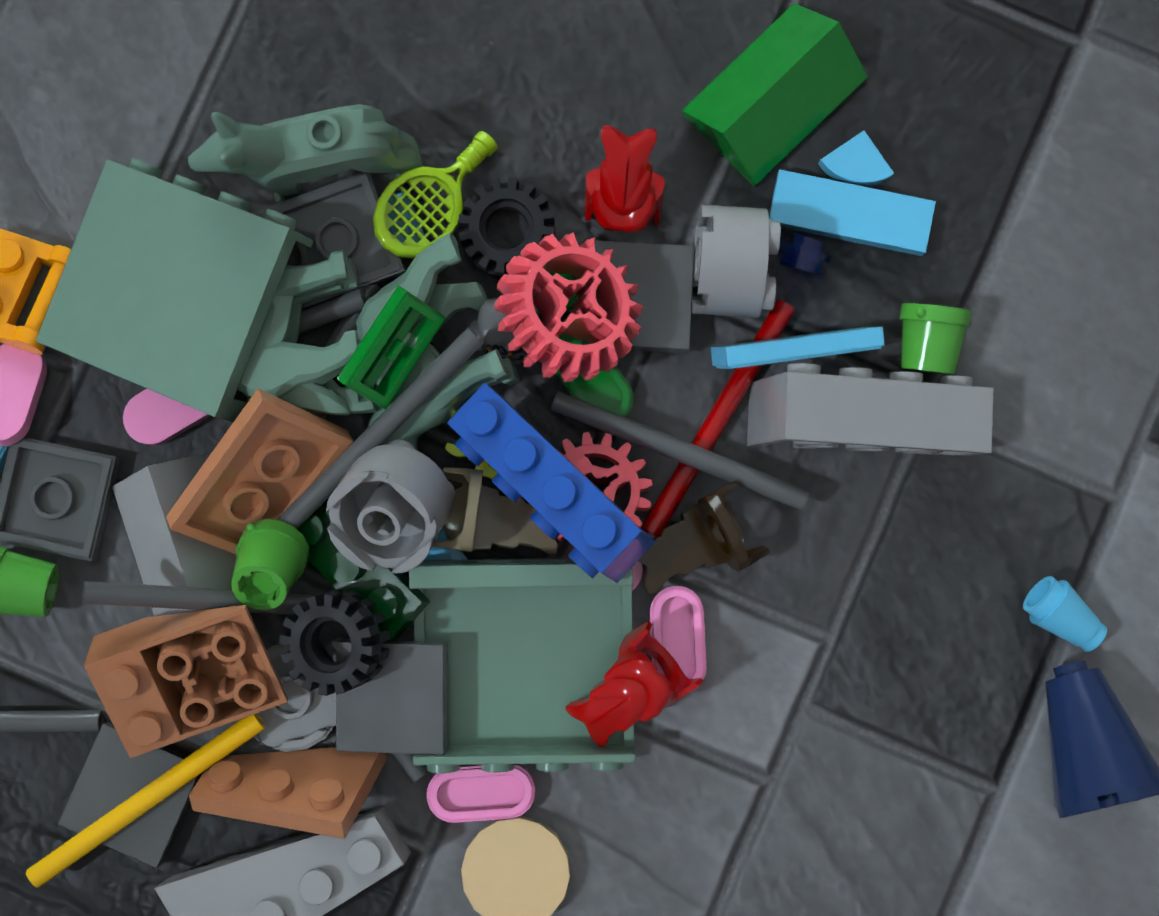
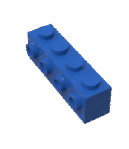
M485 382L447 422L461 436L454 445L478 467L485 460L498 473L491 481L513 502L516 503L523 497L536 510L529 518L552 540H555L559 534L567 539L575 547L568 556L591 578H594L600 572L618 583L654 545L655 541L512 405Z

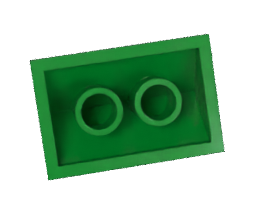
M794 3L682 110L681 114L755 188L867 80L868 75L840 22Z

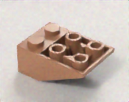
M246 605L145 617L100 633L93 637L84 663V668L130 758L288 702L285 690Z

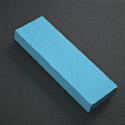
M779 169L776 176L769 219L779 221L781 228L923 256L927 249L936 201Z
M883 326L844 329L710 348L713 366L721 369H734L881 349V346H885Z

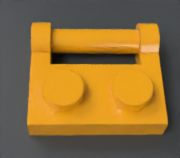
M0 228V343L30 353L43 354L46 345L36 342V338L71 252L70 248L61 245L52 246ZM42 265L51 267L25 325L15 326Z

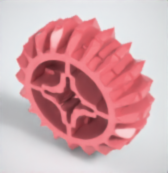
M574 232L566 234L560 241L551 234L545 236L539 242V245L535 242L527 244L521 250L520 256H514L506 265V272L508 274H504L497 284L496 289L503 295L495 301L494 310L507 315L498 323V331L512 332L515 336L508 344V351H517L522 347L528 353L524 358V367H531L539 361L542 363L543 378L552 377L559 369L564 383L572 382L579 374L584 380H591L599 374V370L602 372L610 371L618 364V358H623L630 352L633 346L630 340L638 335L641 328L634 319L641 314L643 305L630 300L638 292L639 285L625 283L623 277L628 273L629 265H622L616 268L610 262L613 258L614 249L605 250L600 255L595 252V237L586 239L579 247ZM550 272L569 274L578 278V280H567L558 273L552 276ZM576 294L577 297L571 305L572 309L569 315L561 322L560 319L567 310L566 305L568 301ZM534 306H536V308L540 311L542 316V322L540 321ZM562 334L571 335L580 342L586 339L591 344H572L558 337Z

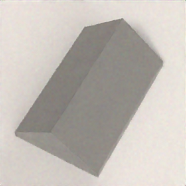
M212 452L146 466L112 486L143 584L232 590L231 580L236 562V554L170 530L166 519L169 511ZM152 608L154 616L200 611Z

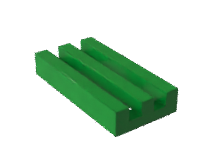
M398 285L337 377V380L386 410L445 321L446 316ZM420 314L424 315L406 344H404L403 340ZM392 361V365L388 369L387 373L385 374L377 388L374 390V384L376 383V381L378 380V378L380 377L388 363Z

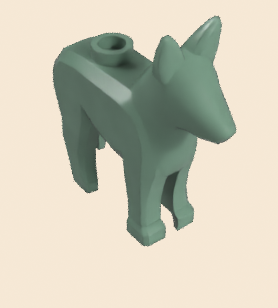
M361 104L327 109L279 120L262 126L236 122L223 113L213 112L211 118L217 131L188 157L189 167L194 171L247 175L259 185L273 191L276 204L302 195L300 183L329 177L349 169L368 173H395L397 178L405 171L423 166L414 137L388 124L381 110L373 106Z
M449 233L416 255L404 274L381 288L366 301L356 321L360 342L398 285L446 316L439 330L457 312L470 308L479 311L481 305L488 298L484 288L478 282L436 284L438 274L448 266H453L462 261L455 236ZM420 314L403 340L404 344H406L424 315ZM429 343L389 406L441 355L437 348ZM497 349L464 362L382 445H387L393 440H404L413 445L415 450H417L418 440L428 431L447 422L484 382L489 386L499 383L512 385L519 382L520 377L514 362L510 358L502 359ZM392 361L388 363V365L386 366V368L374 384L375 388H377V386L387 373L388 369L393 363ZM377 406V412H374V414L372 415L367 428L385 411V409H383L380 406Z
M344 250L332 252L328 260L316 264L285 266L237 388L247 398L250 399L259 388L304 410L330 415L377 412V404L348 387L339 386L333 380L334 377L341 373L360 344L357 330L344 332L339 342L324 348L296 343L299 336L302 304L359 287L355 263L351 258L347 257Z

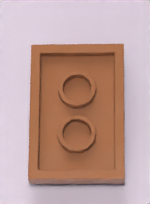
M258 388L167 514L166 519L170 530L236 554L237 544L249 523L265 519L276 520L354 441L347 429Z

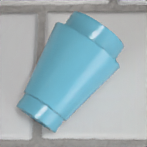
M1047 576L1034 585L1024 600L1023 609L1030 614L1029 619L1031 623L1080 647L1085 652H1090L1097 648L1106 637L1107 627L1100 622L1099 618L1066 580L1057 581L1054 577Z

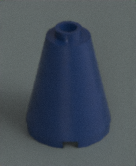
M1085 660L1053 668L1056 678L1046 681L1045 684L1054 801L1059 818L1159 795V766L1101 669H1088Z

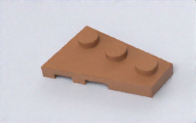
M336 747L289 752L227 755L203 772L190 792L189 799L193 811L345 839L380 774L387 756L386 753L336 751Z

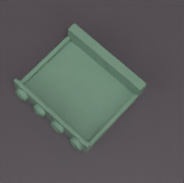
M132 158L128 167L107 159L36 342L203 413L234 422L247 404V402L235 398V393L293 246L296 242L311 248L314 240L295 231L298 224L297 220L274 210L266 209L264 217L249 213L252 207L250 202L221 191L218 200L204 196L207 189L206 186L176 174L173 183L160 179L163 170L138 159Z
M571 558L424 560L418 566L409 570V589H419L430 600V603L414 620V641L448 642V751L444 755L414 754L413 765H427V771L432 773L456 772L460 770V765H482L483 771L498 773L513 770L514 764H536L537 770L558 772L567 770L569 763H591V768L594 770L615 771L624 767L623 763L635 762L634 724L626 731L614 732L604 747H598L591 738L584 723L571 717L566 711V706L570 702L588 698L594 686L604 680L603 676L618 660L619 647L622 640L632 631L633 567L618 583L600 572L594 578H591Z

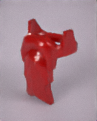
M603 126L601 128V140L606 153V159L601 162L600 168L591 170L586 174L585 221H591L592 213H594L597 223L602 228L608 231H624L626 233L645 229L652 217L654 226H659L662 216L665 180L661 175L652 171L653 167L648 162L657 141V131L655 129H644L628 137L613 126Z
M650 621L635 628L624 637L619 647L618 660L603 676L604 680L594 686L589 697L570 702L566 706V711L571 717L584 723L591 738L598 747H604L614 732L628 730L639 719L646 722L659 716L664 708L672 706L704 682L701 678L688 679L671 654L655 638L649 635L652 626ZM642 652L651 655L655 660H657L659 665L662 667L665 676L658 672L657 667L646 656V654Z

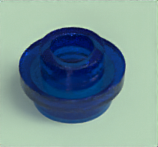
M794 233L791 243L780 241L779 249H782L783 253L779 263L820 275L824 262L830 264L832 256L822 253L825 242Z

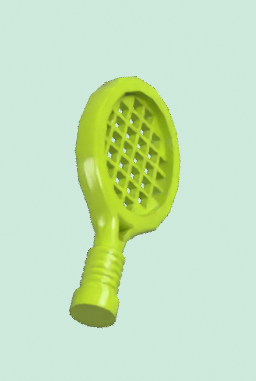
M479 131L472 138V143L456 158V162L450 167L433 168L422 166L405 171L389 183L377 200L373 215L374 233L383 249L397 257L415 258L418 253L439 238L449 233H454L458 227L459 214L463 212V179L468 173H472L486 157H490L498 149L495 140L489 134ZM454 172L458 174L456 179L451 175ZM419 182L426 187L423 191L416 186ZM434 182L441 187L438 191L431 187ZM405 183L411 186L407 191L402 187ZM397 189L403 193L400 198L394 193ZM412 189L419 194L416 198L409 193ZM427 190L434 194L430 199L424 194ZM442 190L448 194L445 199L439 194ZM391 196L397 201L393 206L388 202ZM406 196L412 201L408 206L402 201ZM420 197L426 201L423 206L417 201ZM435 197L441 201L438 206L432 202ZM398 204L404 208L401 213L395 208ZM413 204L419 208L416 213L410 209ZM428 204L434 209L431 214L425 209ZM443 204L449 209L446 214L440 209ZM391 211L397 215L394 220L388 216ZM406 211L412 216L409 221L403 216ZM421 211L427 216L424 221L418 216ZM435 212L442 216L439 221L433 217ZM399 218L405 223L402 228L395 223ZM414 219L420 223L417 228L411 224ZM429 219L435 224L432 228L426 224ZM444 219L448 222L446 228L440 224ZM392 226L398 231L395 235L389 231ZM407 226L413 231L410 235L403 231ZM422 226L428 231L425 236L418 231ZM436 227L443 231L440 236L433 231ZM400 233L406 238L403 243L396 238ZM414 234L421 239L418 243L411 238ZM429 234L435 238L432 242L426 238Z

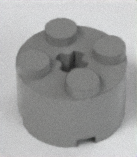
M700 204L698 214L702 217H708L707 227L696 226L692 286L698 287L697 294H702V300H692V313L758 318L762 310H773L776 279L775 277H769L767 272L769 255H777L779 251L780 222L769 219L766 208Z
M393 440L387 445L376 446L364 453L352 464L327 501L326 511L329 510L330 520L327 529L330 539L345 558L360 568L373 571L377 566L393 568L391 573L407 572L423 562L430 552L450 515L455 498V490L438 465L423 453L415 450L409 442Z

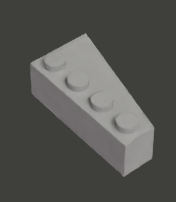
M788 364L787 372L754 381L750 385L747 446L767 447L770 444L793 441L792 448L798 449L837 448L839 444H845L847 451H889V447H894L896 453L949 456L992 453L994 388L973 386V378L968 376H941L939 383L923 382V374L918 372H891L889 379L872 378V369L840 368L839 375L821 374V366L817 364Z
M384 806L358 814L345 839L306 832L269 843L266 846L242 854H235L216 860L202 867L173 874L154 889L170 916H323L403 866L411 851Z

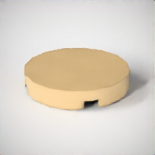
M522 815L513 819L495 820L481 828L467 847L461 868L464 893L473 909L481 916H551L565 898L570 879L568 852L558 834L547 825L545 826L541 822L533 820V818Z

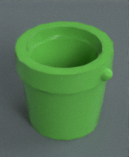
M902 303L899 320L902 321L901 369L956 375L966 331L971 326L972 311L948 306Z
M265 519L249 523L244 529L236 547V562L231 580L232 591L236 598L244 605L256 610H270L281 605L293 584L301 577L309 559V545L304 535L294 526L280 520Z
M0 546V615L47 617L52 610L59 582L58 564L11 551V548Z

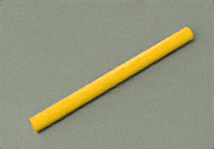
M256 713L240 719L26 870L27 878L31 884L37 888L41 887L263 731L266 725L261 716Z

